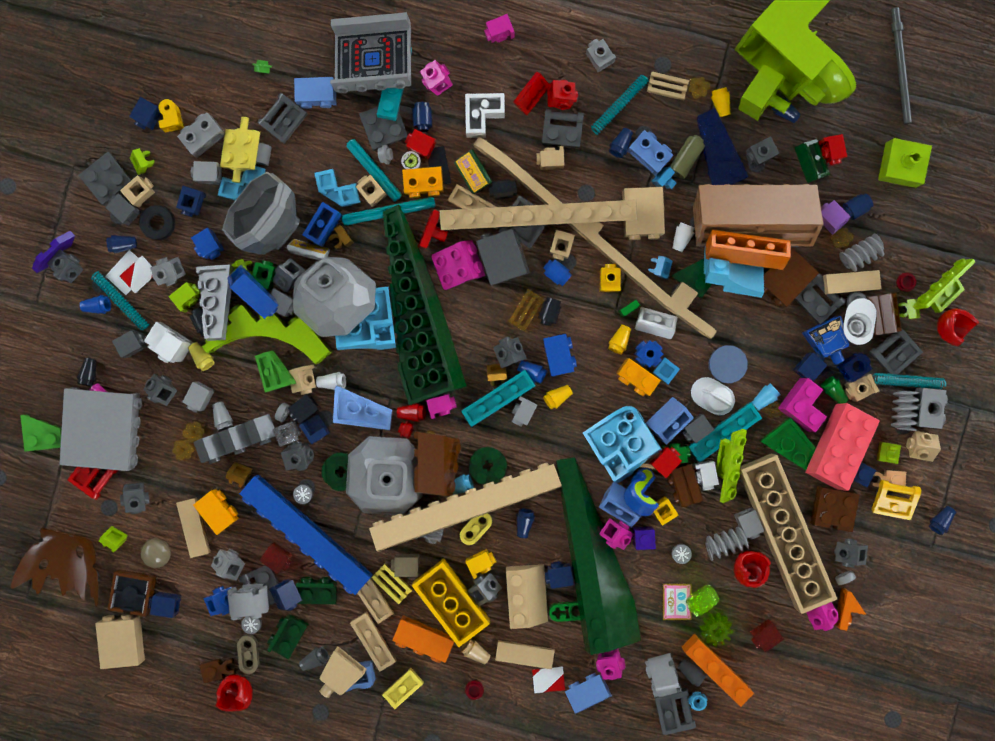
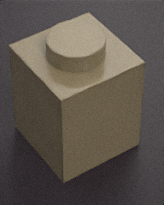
M396 554L395 559L391 560V571H394V577H418L419 554Z

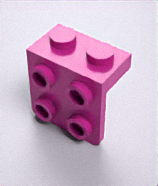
M473 240L458 242L432 255L434 266L444 290L485 276L484 267L480 262Z

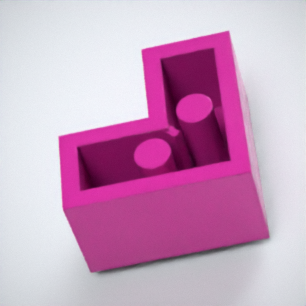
M799 378L778 407L781 412L791 417L794 422L808 432H816L827 418V416L812 406L823 389L809 378Z

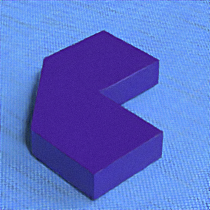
M70 231L55 238L50 243L52 247L48 248L44 253L40 252L36 256L32 269L38 273L48 268L47 263L59 249L64 251L72 246L75 235Z

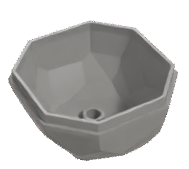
M339 257L322 259L311 265L295 281L293 292L294 313L319 336L348 335L374 310L376 283L349 259Z
M369 436L348 454L346 494L363 513L403 515L423 497V493L415 492L414 469L418 465L417 456H414V445L407 438ZM389 476L390 481L384 482L383 477Z

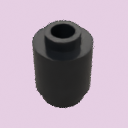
M515 180L493 181L492 186H489L490 198L494 197L495 201L516 196Z
M550 297L543 301L538 316L541 324L551 327L552 324L557 323L561 310V301Z
M199 307L191 311L192 315L189 318L197 333L204 337L202 324L203 309Z

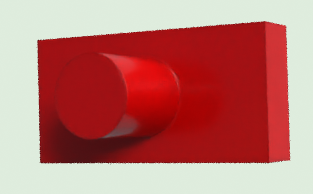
M432 210L418 247L427 249L431 237L443 242L445 241L448 231L441 230V228L436 226L440 217L439 211Z

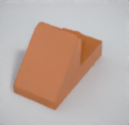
M841 588L837 607L839 620L834 625L840 630L847 631L848 626L852 623L851 612L866 615L852 592L846 588Z

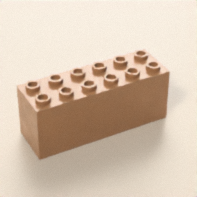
M699 185L693 206L696 246H706L707 239L712 230L789 240L791 246H814L823 226L817 185Z

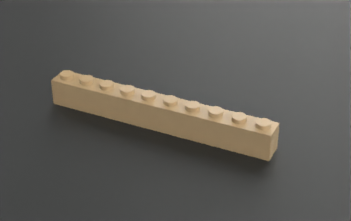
M636 200L440 210L441 230L637 220Z
M544 463L537 466L538 470L531 472L530 469L519 472L520 476L513 478L510 475L502 478L500 483L494 484L493 481L484 484L483 489L477 491L476 488L465 491L466 495L458 497L456 494L447 497L446 502H432L428 504L429 508L421 510V507L412 509L410 514L406 516L402 514L392 516V520L384 523V520L375 522L369 530L376 551H382L558 489L562 485L554 464Z

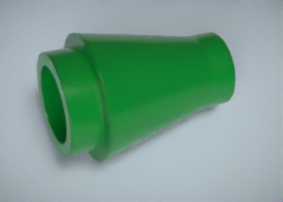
M832 376L821 384L823 392L838 404L848 401L849 398L839 379H835Z

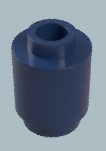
M427 102L415 103L412 109L413 128L420 132H428L432 128L431 107H429Z
M865 193L863 195L859 194L844 203L843 209L850 216L851 220H855L870 211L874 204L871 197Z

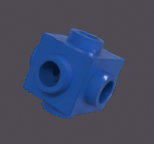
M643 340L635 348L637 350L634 353L637 357L635 360L641 367L646 366L650 368L653 366L655 368L662 361L660 358L663 355L661 352L662 347L656 341L651 342L649 340L645 342ZM649 350L653 352L651 358L647 356V351Z
M220 586L212 590L213 594L203 598L210 616L221 613L226 615L229 613L227 591L232 587L224 588Z

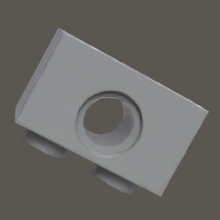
M916 388L915 392L919 393L915 394V397L919 398V401L914 402L918 409L913 410V412L917 413L918 416L913 417L912 420L917 421V424L912 426L942 429L946 421L944 408L948 401L946 390ZM930 404H932L934 407L931 413L928 411V406Z

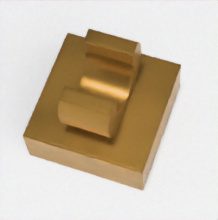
M341 225L334 229L337 234H332L329 237L331 241L335 238L339 239V243L334 246L336 249H340L343 244L349 247L354 243Z
M500 364L487 365V379L490 381L491 386H494V381L501 380V384L505 383V380H507L506 367L501 368Z
M234 462L226 474V479H229L230 484L233 481L239 483L241 488L250 477L252 469Z

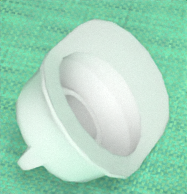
M865 298L856 299L848 305L843 323L844 334L851 343L856 345H863L873 337L876 308L870 300Z
M709 377L698 379L692 386L691 396L700 407L715 415H725L732 410L735 404V396L727 386Z

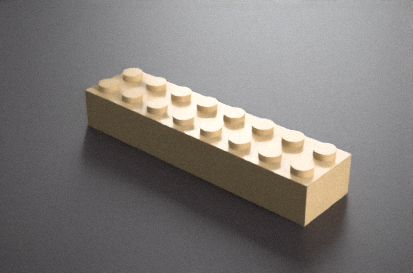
M771 453L740 466V478L752 507L759 516L764 528V536L795 609L803 614L837 600L778 455Z

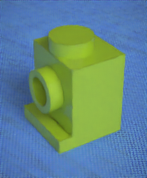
M186 282L168 297L180 312H188L189 309L187 307H192L199 301L198 298L201 296V291L195 283Z

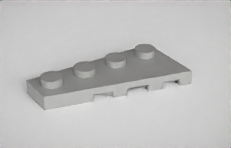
M230 264L196 267V273L199 275V281H197L198 289L201 291L200 306L203 309L204 339L207 341L226 340L231 288L227 278L234 271V267Z

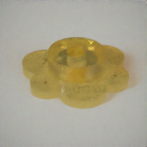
M694 77L690 80L688 91L692 93V97L695 99L701 96L705 97L710 89V83L705 81L704 77Z
M840 228L830 236V240L834 242L833 245L836 248L848 247L854 236L848 232L847 228Z
M778 398V400L762 408L763 413L768 414L770 418L774 416L780 417L783 412L778 408L782 402Z
M200 422L187 423L182 435L187 438L189 443L203 438L202 435L205 433V430L201 428Z
M187 439L183 441L176 440L172 452L176 454V459L181 461L190 459L191 453L194 452L195 448Z

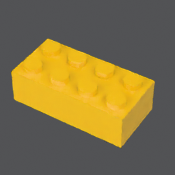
M444 558L413 581L412 587L458 647L462 646L490 624L488 615L481 606L478 607L467 592L466 586Z

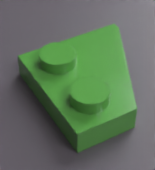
M268 351L255 356L265 393L296 384L295 379L274 351Z
M20 415L24 452L61 447L62 427L51 425L43 420H37L29 415Z

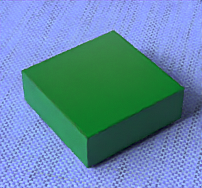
M634 300L618 312L622 317H625L640 307V304L637 300Z

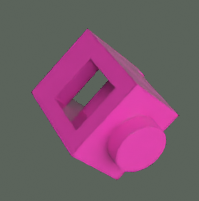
M508 14L486 22V30H484L487 41L491 40V42H502L507 39V36H510L512 39L515 33Z
M450 394L426 400L431 419L436 418L437 413H439V416L450 414L451 409L457 408L455 398L450 397Z

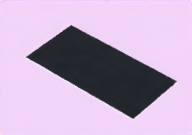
M435 147L428 159L429 168L441 167L443 185L451 183L445 147Z

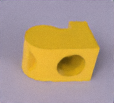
M162 100L159 104V111L163 115V120L158 121L160 129L165 133L183 129L179 107L172 100Z

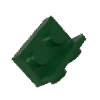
M301 577L296 582V587H298V592L302 599L297 604L335 605L337 603V581L332 580L331 577H321L320 580H313V577Z
M288 614L285 618L281 617L276 626L278 628L276 635L272 634L267 642L269 645L267 652L274 651L290 659L309 624L291 614Z

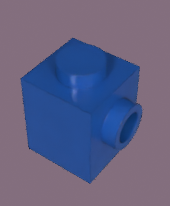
M209 228L191 237L195 244L194 250L199 257L212 260L220 256V252L224 250L213 230Z

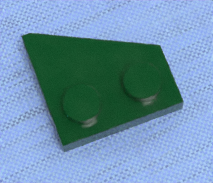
M704 258L671 276L677 282H684L698 292L697 296L699 298H702L712 285L705 283Z

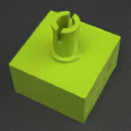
M763 64L743 94L738 109L757 121L769 105L785 114L791 103L776 95L784 75Z
M896 138L886 142L878 180L914 188L923 185L932 146Z

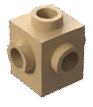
M915 431L906 443L911 458L933 462L941 450L939 437L935 434Z

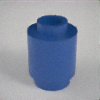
M556 259L554 261L549 260L543 267L545 270L544 275L562 287L572 276L569 273L570 270Z

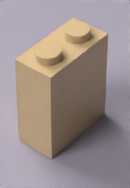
M663 187L624 188L622 199L636 200L637 220L623 221L624 237H629V240H640L642 236H648V239H660V236L665 234Z
M126 613L121 615V617L114 618V615H107L95 623L100 669L138 666L145 661L140 616Z

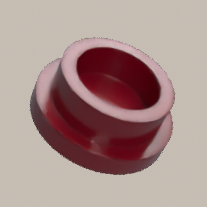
M902 273L897 277L896 285L899 290L909 292L915 288L916 278L911 273Z
M472 680L466 684L465 694L469 699L478 700L483 696L484 687L481 682Z

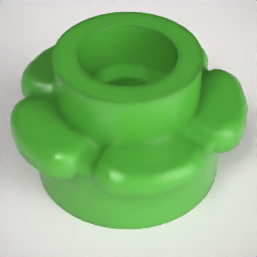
M257 60L256 64L253 63L255 72L270 73L272 66L268 65V61Z

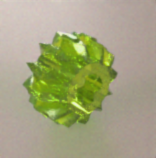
M705 585L693 592L686 599V604L691 613L695 616H700L717 605L720 598L714 588L710 585Z
M717 612L714 618L710 613L709 620L703 618V622L706 625H700V629L703 630L701 636L706 638L705 641L708 644L712 642L714 646H717L718 642H720L721 645H725L724 639L731 640L728 634H733L734 631L730 628L733 624L731 621H727L728 617L726 615L721 617V614ZM717 626H719L720 630H716L715 633L713 629H717Z

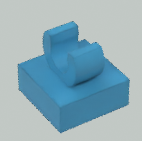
M663 167L651 181L656 187L665 186L667 189H672L677 184L671 178L675 172L670 167Z
M658 256V259L652 258L651 261L657 263L656 268H649L648 271L660 278L668 279L673 261L664 256Z
M663 357L652 373L666 384H669L680 368Z

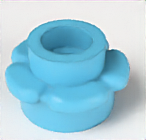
M699 691L694 692L689 697L691 708L696 711L705 709L707 706V696Z

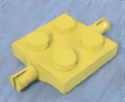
M241 117L240 128L235 130L225 129L220 167L234 170L232 182L240 183L241 172L255 170L260 132L248 130V117Z

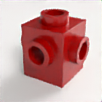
M553 80L547 89L548 107L566 110L570 109L573 103L577 101L578 91L575 90L574 82Z

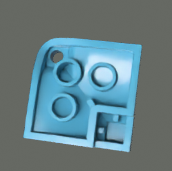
M704 246L705 283L722 285L724 292L762 298L764 294V267L729 263V261L709 258L708 260L706 259V246Z
M388 287L376 288L374 310L348 335L335 336L337 350H383L396 348Z
M625 406L616 410L583 432L600 463L604 465L615 483H620L632 475L637 468L662 450L645 424L642 415L633 406ZM633 414V419L629 420L628 416Z

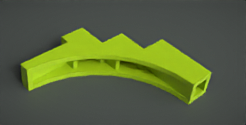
M239 304L234 306L230 310L231 314L228 315V319L232 323H227L226 340H205L206 344L202 346L206 353H213L222 346L238 339L253 336L271 337L293 345L305 353L315 364H319L333 352L325 341L298 316L292 318L288 322L289 326H287L276 312L265 319L260 315V320H258L246 305Z

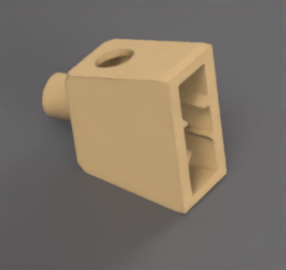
M337 646L319 678L325 683L320 689V693L326 698H329L334 691L339 695L344 694L364 675L367 669Z

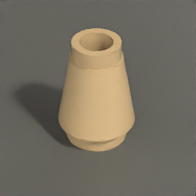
M469 639L462 646L461 652L464 654V657L484 665L489 661L490 654L475 640Z

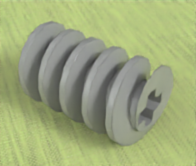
M874 233L871 237L865 238V241H860L858 245L855 244L852 248L846 249L845 252H840L839 257L846 268H851L852 271L856 272V265L863 268V261L870 264V257L874 261L878 259L877 253L883 257L884 244L881 238Z
M898 391L893 393L899 399L892 401V403L898 405V407L892 408V411L898 414L891 416L892 419L897 420L891 426L899 430L917 431V429L911 426L917 424V421L912 420V418L917 417L918 414L912 412V410L918 409V406L914 405L913 402L919 401V398L913 395L919 392Z
M739 526L736 527V533L733 529H729L728 535L725 531L721 532V537L717 533L714 534V540L711 536L706 537L705 545L711 561H713V554H716L720 559L721 552L728 556L729 549L733 554L736 553V547L741 552L743 551V545L749 549L745 533Z

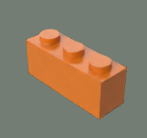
M404 615L392 640L397 646L411 648L418 655L423 656L425 654L430 656V659L437 663H441V661L446 663L454 644L449 634Z

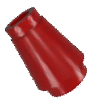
M420 403L398 407L397 418L420 422L426 418V407Z

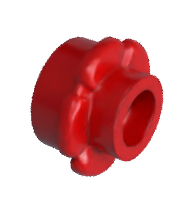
M409 420L405 423L402 422L398 429L400 437L409 439L414 424L409 423Z

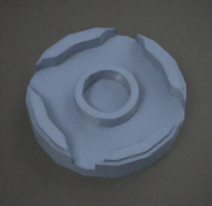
M724 345L717 348L711 354L708 367L716 380L722 383H734L745 375L748 361L741 349L735 346Z

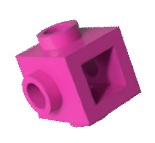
M436 60L428 63L420 71L423 76L421 80L424 86L437 96L453 85L448 76L450 72L444 64L440 65Z
M609 518L599 535L607 540L606 544L614 549L619 547L624 550L631 542L634 533L628 530L629 525L622 521L618 523Z
M832 602L807 612L814 630H831L839 620L838 612Z
M619 649L599 653L596 661L597 671L601 672L603 680L621 678L622 671L625 669V660L621 658Z

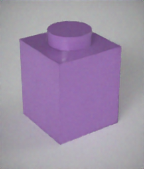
M835 200L830 204L825 203L821 207L823 225L832 235L844 226L850 218Z

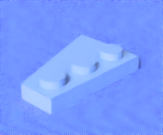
M336 385L333 423L390 430L391 409Z

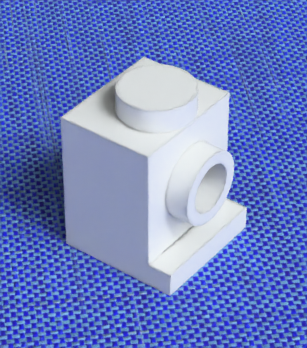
M709 460L692 464L693 468L698 471L695 472L698 483L702 486V490L714 489V485H719L714 461Z

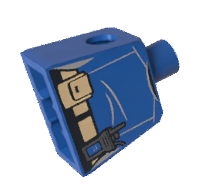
M841 316L833 317L802 332L813 350L823 358L830 356L834 365L845 361L840 350L848 347L849 342L844 334Z

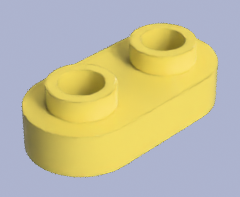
M487 513L470 519L461 529V541L466 545L475 544L491 527V515ZM481 517H484L486 519V522L484 524H481L479 522V519ZM468 531L473 533V536L470 538L466 536Z

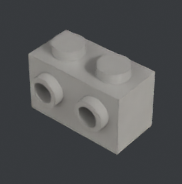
M209 113L199 115L192 125L184 127L180 131L181 134L177 137L188 151L198 158L223 138L225 132Z

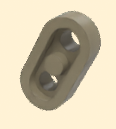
M246 634L237 643L239 669L243 673L252 674L259 667L258 641L255 636ZM246 641H250L251 646H247ZM247 660H251L253 665H249Z

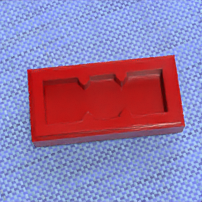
M536 72L513 103L523 114L528 115L547 91L550 84L541 73Z

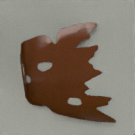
M42 527L40 533L44 541L30 546L14 573L11 588L14 589L32 578V588L39 594L46 577L51 575L52 580L58 578L62 596L68 590L71 591L75 588L82 601H85L88 582L91 598L94 597L95 606L97 607L98 574L96 569L93 568L96 562V554L92 542L82 536ZM78 545L83 547L82 558L77 556L76 548ZM42 559L48 561V565L44 570L39 569Z

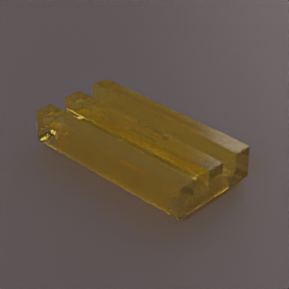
M528 289L508 322L525 332L544 298ZM531 295V300L529 301L519 320L515 322L514 319L516 318L517 314L519 313L528 296ZM535 299L539 300L525 325H520Z

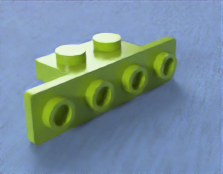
M960 259L956 261L949 271L942 274V278L938 282L933 283L925 294L918 297V301L913 304V308L925 309L931 306L935 313H941L965 290L959 278L975 263V260Z
M745 429L733 432L731 440L726 438L720 440L716 472L717 476L723 478L720 496L721 503L734 499L737 494L736 487L740 477L739 471L746 443L747 430Z

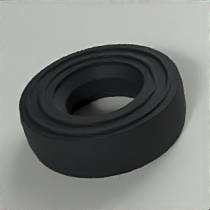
M154 205L142 212L139 226L148 238L163 240L173 233L175 218L167 208ZM157 215L164 219V226L160 230H154L150 224L151 219Z

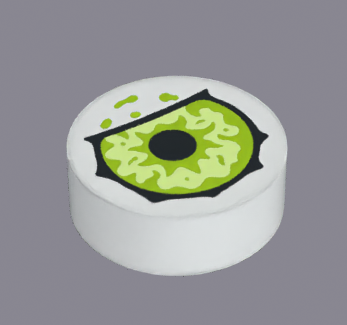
M409 151L402 156L401 162L405 169H417L420 167L421 159L417 153Z

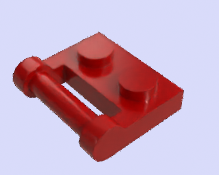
M76 467L68 481L92 499L97 500L101 495V490L118 470L107 469L93 489L89 485L101 470L99 468Z

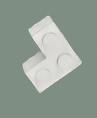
M504 93L465 94L467 138H486V119L505 118Z
M156 322L144 342L149 344L148 348L159 354L158 358L166 363L182 362L189 352L188 347L193 344L192 341L162 322Z

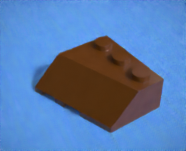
M414 431V438L418 439V448L414 449V456H417L418 465L414 469L415 492L452 496L456 487L454 480L455 473L458 471L457 458L461 450L460 439Z

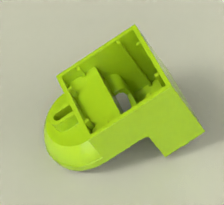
M774 0L751 25L734 49L758 72L763 64L784 75L779 91L790 101L799 93L814 106L819 102L825 104L837 103L850 97L856 89L855 78L846 63L815 35L817 31L812 32L808 27L830 0Z

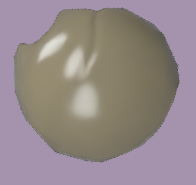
M157 537L147 540L141 548V559L145 565L151 568L165 566L170 560L171 550L168 543Z

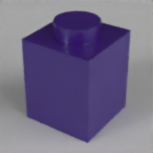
M652 526L633 527V545L636 550L656 549L655 529Z

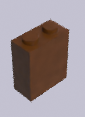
M791 247V258L783 270L767 268L764 271V294L767 293L772 298L771 302L775 306L787 307L819 272Z

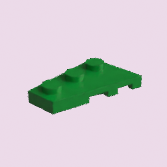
M791 417L787 418L760 440L761 443L805 471L816 449Z

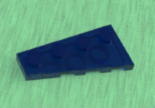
M716 108L699 115L697 122L700 136L704 140V155L708 165L711 184L733 185L748 178L749 176Z

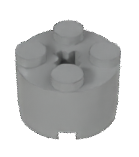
M263 584L242 585V588L239 590L233 587L227 591L231 620H239L250 616V619H258L269 610L267 585L263 587Z
M671 653L649 658L648 661H645L648 678H652L651 688L654 697L660 698L682 692Z

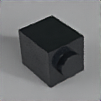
M306 394L288 409L290 410V417L295 422L303 423L318 412L321 407L311 394Z

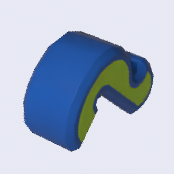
M641 468L631 479L632 483L624 492L626 504L632 511L641 516H649L659 507L657 502L644 494L655 479L653 471L648 468Z

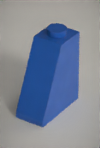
M242 265L227 278L229 287L264 319L267 316H272L277 311V300Z

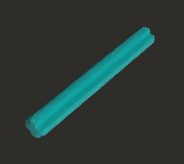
M429 197L342 215V222L344 225H351L383 218V211L396 205H400L404 214L430 209L436 206L435 199Z

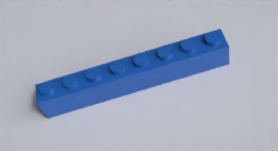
M260 475L254 476L239 493L247 505H253L257 509L256 512L262 518L269 519L273 528L285 533V538L289 542L296 543L304 555H310L314 559V563L321 569L325 568L329 572L328 575L334 581L341 582L344 590L349 594L353 593L356 595L372 577L373 574Z

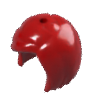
M951 309L945 311L939 317L937 332L944 341L958 347L964 342L963 338L978 325L979 321L965 310Z
M742 552L735 560V578L743 586L761 587L769 577L771 562L761 552Z
M240 675L225 677L217 689L216 707L222 711L229 712L247 709L253 697L252 685L248 679Z

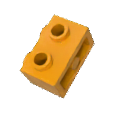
M441 167L402 170L404 193L409 195V198L421 197L420 194H428L429 197L440 196V193L444 192Z
M626 358L616 373L620 376L618 378L619 381L627 386L630 383L635 387L634 391L642 397L644 395L650 396L661 381L630 358Z
M217 489L211 490L193 504L216 535L222 533L239 519L237 510L226 502L224 493Z

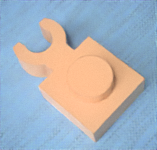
M884 470V475L875 472L874 476L878 477V481L875 483L870 482V485L879 487L881 480L906 486V472Z

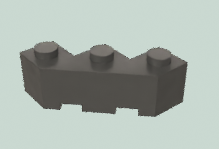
M270 414L201 438L193 443L200 462L209 461V464L221 461L220 457L234 452L237 455L245 452V447L260 443V446L271 442L270 438L277 436Z

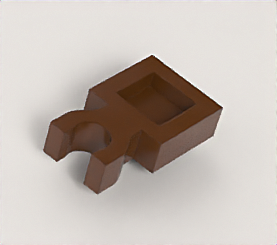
M219 658L201 663L199 666L203 682L208 683L223 679L224 674H235L236 668L229 669L227 664L233 663L234 659L229 658L224 663H221Z

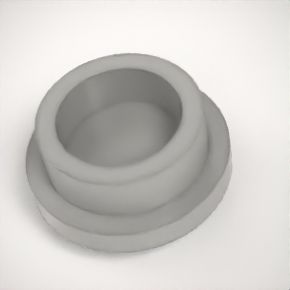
M388 145L378 148L380 163L390 164L393 159V151Z

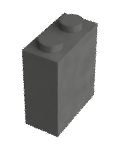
M505 227L499 229L498 234L492 235V233H487L481 236V240L476 241L490 285L530 273L516 229Z

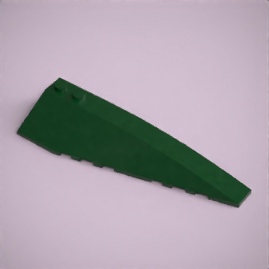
M396 205L383 211L385 237L388 238L386 250L390 258L388 271L392 279L390 292L392 312L396 320L394 333H397L398 345H396V353H399L398 371L408 403L413 405L467 386L432 279L400 205Z
M575 457L556 460L557 473L562 485L560 492L585 651L590 655L641 641L635 601L613 548L606 544L607 540L599 535L604 526Z

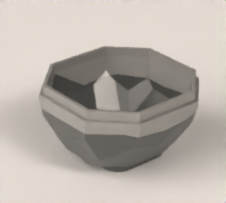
M266 172L251 180L231 205L222 230L236 247L246 252L265 255L273 249H280L296 230L300 222L299 218L296 217L295 194L275 174Z

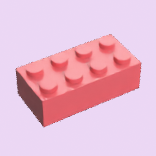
M848 403L836 404L805 473L837 490L849 491L880 420Z

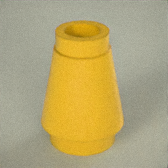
M727 87L711 91V99L719 117L730 115V91H727Z
M621 325L609 341L608 349L622 355L623 351H626L631 328Z
M568 385L546 392L543 399L550 409H557L573 392Z

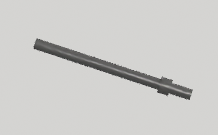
M896 7L891 9L893 21L891 31L894 33L903 121L904 124L912 123L902 36L904 26L900 18V9Z

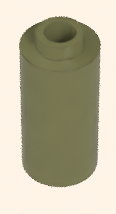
M694 135L687 138L670 165V168L675 172L674 176L685 179L705 147L704 140L701 137Z

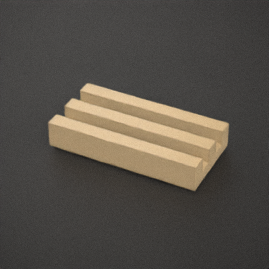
M651 72L647 92L684 101L689 80ZM654 78H655V79H659V80H664V81L672 82V83H676V84H681V85H683V87H682V86H678V85H674V84H669V83L657 81V80H654ZM652 85L682 91V93L678 94L666 90L653 88Z

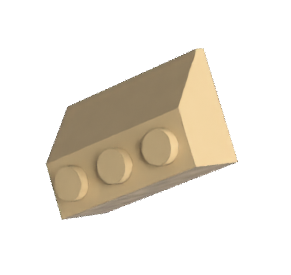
M544 564L506 567L510 629L530 628L548 622Z

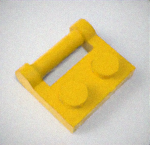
M881 480L871 510L876 514L911 520L921 495V488L917 486L907 487L889 483L887 480ZM887 491L908 494L911 496L909 499L887 495Z

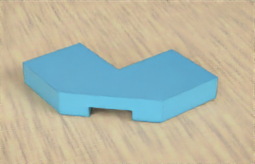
M255 166V170L244 171L240 183L232 182V179L222 177L218 196L236 200L249 182L264 174L265 169Z
M334 169L314 173L318 191L342 207L361 203L356 183L338 187Z

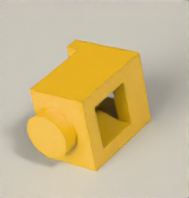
M605 264V268L600 269V292L621 291V268H616V264ZM609 274L614 275L613 281L608 280L607 276Z
M664 496L656 501L659 507L653 514L662 526L678 516V513L667 497Z
M487 549L466 558V564L474 579L478 577L479 572L484 574L490 571L491 566L496 563L493 553H489Z

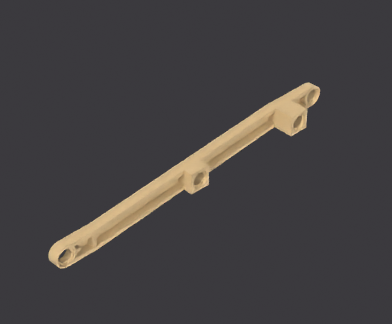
M478 137L473 146L505 169L545 205L563 204L511 158L483 138ZM600 222L568 223L570 227L613 264L621 268L622 272L664 308L708 339L713 338L717 331L687 309L698 292L684 282H681L671 296H669L598 235L604 226Z

